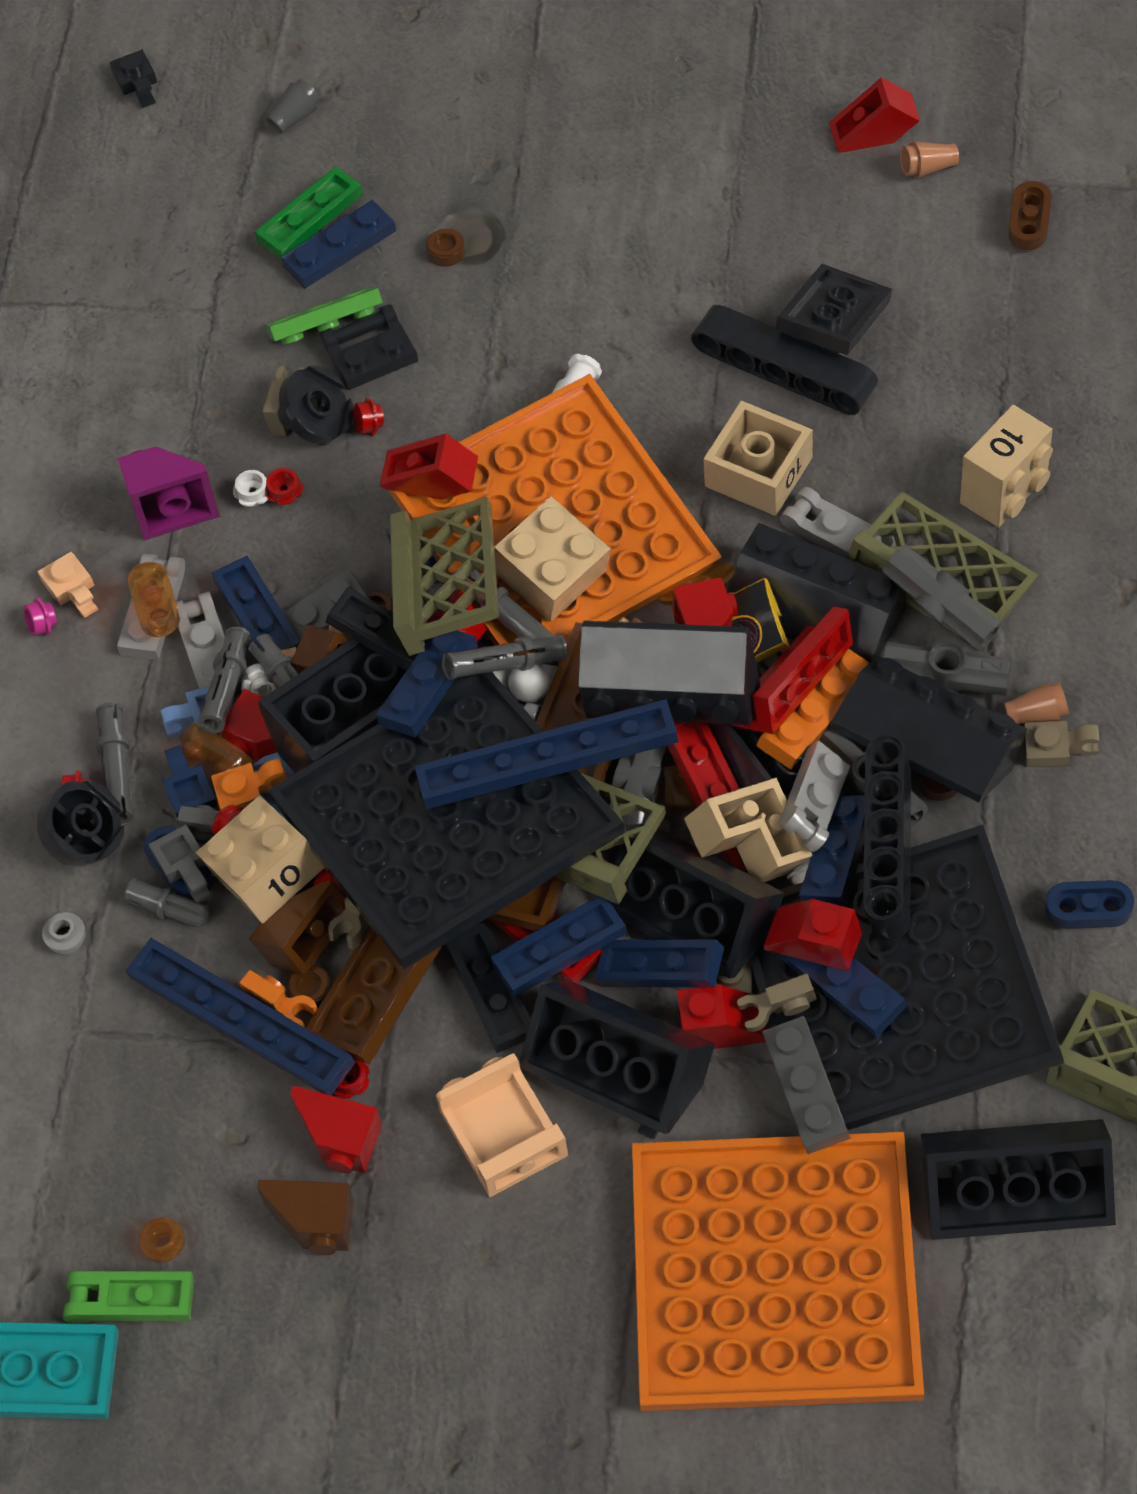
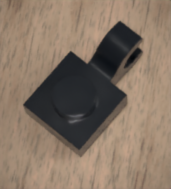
M143 49L109 62L111 71L123 95L134 92L142 108L156 103L151 93V85L157 83V79Z

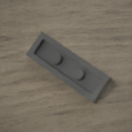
M805 1016L762 1031L807 1153L811 1154L850 1139Z

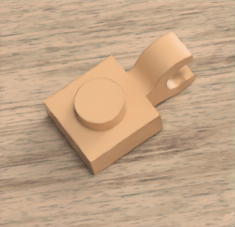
M72 551L37 571L40 580L60 606L71 600L84 618L98 611L97 606L91 600L93 595L89 591L90 588L95 586L93 580Z

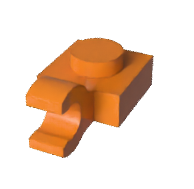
M280 759L264 763L257 772H255L252 763H248L211 776L220 810L228 805L246 808L259 795L262 797V794L269 792L268 789L288 778L286 771L283 770Z
M249 970L239 982L243 992L304 1027L303 1022L296 1018L295 1015L302 1010H306L313 1015L317 1011L316 1003L308 996L286 997L285 987L270 975L261 977Z

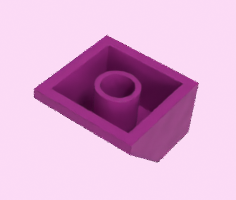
M156 446L146 450L134 451L129 455L117 458L144 541L220 517L204 464Z

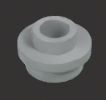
M69 912L58 913L47 920L42 930V937L46 946L51 951L59 954H70L78 950L86 935L83 921L77 915ZM63 928H70L64 935L56 934Z

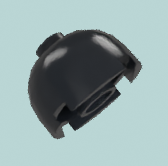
M90 780L64 783L43 801L37 815V832L42 846L52 857L66 865L85 866L107 858L119 847L124 836L125 824L121 826L119 813L122 809L119 801L109 789Z

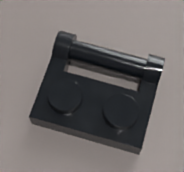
M390 303L379 307V312L334 331L328 328L319 332L323 346L347 390L418 362L417 351ZM384 326L388 330L344 349H341L339 346Z

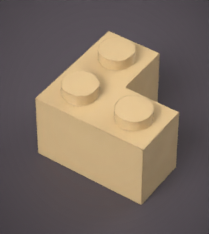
M777 778L707 799L684 818L702 858L737 847L749 875L762 882L789 874L813 856L811 851L802 844V838L795 832L790 834L779 825L787 800Z

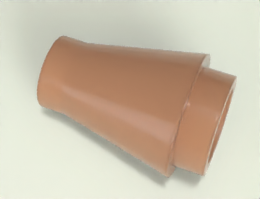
M911 141L908 146L901 148V168L905 176H913V178L918 179L942 169L957 166L959 163L958 148L955 143L939 144Z
M1049 681L1018 698L1004 703L1007 715L1013 718L1015 723L1019 725L1026 722L1060 721V717L1069 715L1068 705L1060 682L1050 685Z

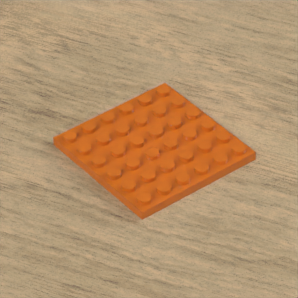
M590 373L460 441L459 443L478 456L471 492L440 500L388 490L402 511L406 510L410 520L488 497L492 505L494 547L552 496L611 548L606 572L551 622L498 575H496L497 588L504 587L509 592L508 597L551 633L554 635L561 634L566 644L576 622L582 624L583 621L617 622L622 617L628 616L673 591V587L682 586L720 565L722 560L720 553ZM481 514L467 518L462 525L470 528ZM441 527L423 531V537L432 539ZM453 533L443 545L452 547L462 535ZM473 541L463 553L472 555L482 543ZM435 552L432 556L438 562L443 555ZM455 560L445 573L453 575L464 563ZM475 600L471 603L474 609L482 607ZM498 619L483 622L487 628L485 633L494 646L514 643V640L519 638ZM536 651L514 654V656L536 653Z
M904 1132L849 1134L850 1139L811 1154L807 1153L801 1136L632 1143L641 1412L924 1401Z

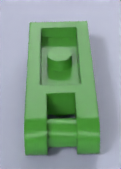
M74 1271L68 1274L66 1289L70 1291V1299L68 1303L64 1304L63 1320L65 1322L86 1324L90 1321H191L194 1276L192 1272ZM99 1291L98 1302H88V1293Z

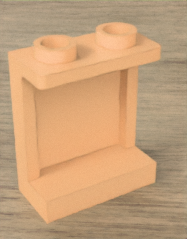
M514 1053L504 1058L495 1057L482 1066L481 1070L466 1078L458 1077L449 1081L436 1094L441 1115L489 1198L568 1156L565 1136L557 1124L553 1125L522 1074L519 1061Z

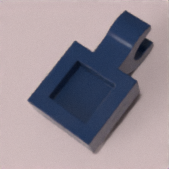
M180 745L165 750L164 753L173 776L162 779L176 817H178L181 806L196 807L198 805H206L212 808L217 807L216 799L202 765L189 769Z

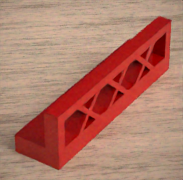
M833 606L815 627L807 626L759 679L761 687L753 695L756 715H753L751 725L730 726L774 734L853 645L849 610Z

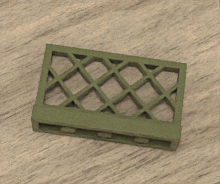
M901 492L866 532L861 530L853 539L847 558L882 572L889 558L897 549H900L905 544L902 534L921 533L924 545L909 547L921 556H928L929 563L939 572L944 570L952 577H962L964 587L970 593L969 596L1001 623L1036 583L1038 574L904 492ZM903 508L916 516L918 523L899 524L897 513ZM942 532L950 537L952 544L933 545L930 533ZM894 535L897 547H888L875 537ZM976 553L985 559L986 565L968 566L964 554ZM955 554L958 566H939L936 555ZM1011 574L1022 581L1019 586L1002 587L999 575ZM971 576H990L993 588L974 589ZM906 592V603L928 616L914 603L915 599ZM996 598L999 610L995 613L979 603L978 599ZM945 624L942 625V626H944L945 628H947L948 630H950V631H952L953 633H955V632H954L952 629H950L947 625H945Z
M488 497L410 520L406 510L390 515L393 625L409 656L424 652V640L499 618L492 505ZM481 514L470 528L462 525L467 518ZM441 527L432 539L423 537V531ZM453 533L462 535L452 547L443 545ZM473 541L482 543L472 555L463 553ZM435 552L443 555L433 567L425 565ZM455 560L464 563L453 575L445 573ZM475 569L483 571L482 575L473 584L464 581ZM436 581L445 583L434 596L425 593ZM456 589L465 592L454 604L446 601ZM477 597L486 600V606L470 611L466 610ZM437 609L446 612L440 620L427 623V620Z
M582 774L600 796L611 799L614 807L612 809L622 821V816L637 811L650 815L644 826L629 831L625 829L624 834L593 852L592 854L596 853L597 857L590 854L555 876L566 883L619 905L627 892L625 882L665 817L666 810L664 806ZM624 843L626 844L628 853L619 867L603 860L601 851Z
M1092 989L1062 1045H1059L1064 1063L1049 1068L1046 1083L1137 1123V1075L1128 1076L1116 1070L1113 1064L1134 1059L1137 1065V1043L1131 1033L1132 1030L1137 1029V1009ZM1094 1007L1112 1014L1116 1023L1096 1028L1090 1014ZM1121 1033L1128 1049L1108 1053L1102 1038ZM1092 1040L1099 1056L1088 1058L1072 1051L1074 1044Z

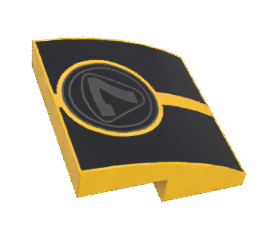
M766 578L733 593L737 603L738 615L732 617V626L749 627L756 663L790 647L778 618L781 616L779 607Z

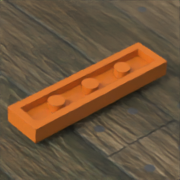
M848 649L774 734L763 733L756 746L791 770L806 754L807 748L817 742L822 734L829 729L832 719L860 671L869 662Z

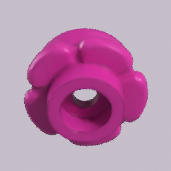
M35 597L33 603L23 606L24 619L31 635L35 636L44 633L47 636L50 634L52 626L57 624L56 614L51 603H44L39 597Z

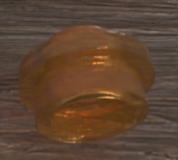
M159 1217L152 1219L140 1233V1248L148 1259L160 1263L168 1262L176 1258L183 1250L185 1245L184 1231L180 1224L171 1218ZM168 1236L171 1238L167 1245L163 1247L156 1246V1241L160 1237Z

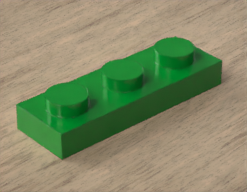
M335 166L255 231L257 242L281 259L283 255L310 239L363 195L362 185Z

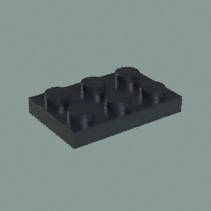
M821 264L778 315L775 329L787 333L794 339L806 340L822 346L829 352L848 355L888 305L892 289Z

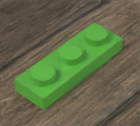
M370 286L269 322L265 326L270 339L273 341L281 340L282 345L304 338L302 332L317 327L318 332H321L328 328H334L340 325L338 319L352 314L354 319L370 315L375 312L374 306L383 303L378 288Z

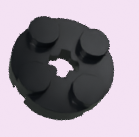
M316 365L308 366L291 374L283 381L279 391V404L281 408L278 411V417L282 425L292 429L301 438L320 446H326L349 429L353 421L354 407L351 398L346 401V397L341 390L345 387L342 381L331 371ZM313 398L318 400L317 406L322 411H317L311 403Z

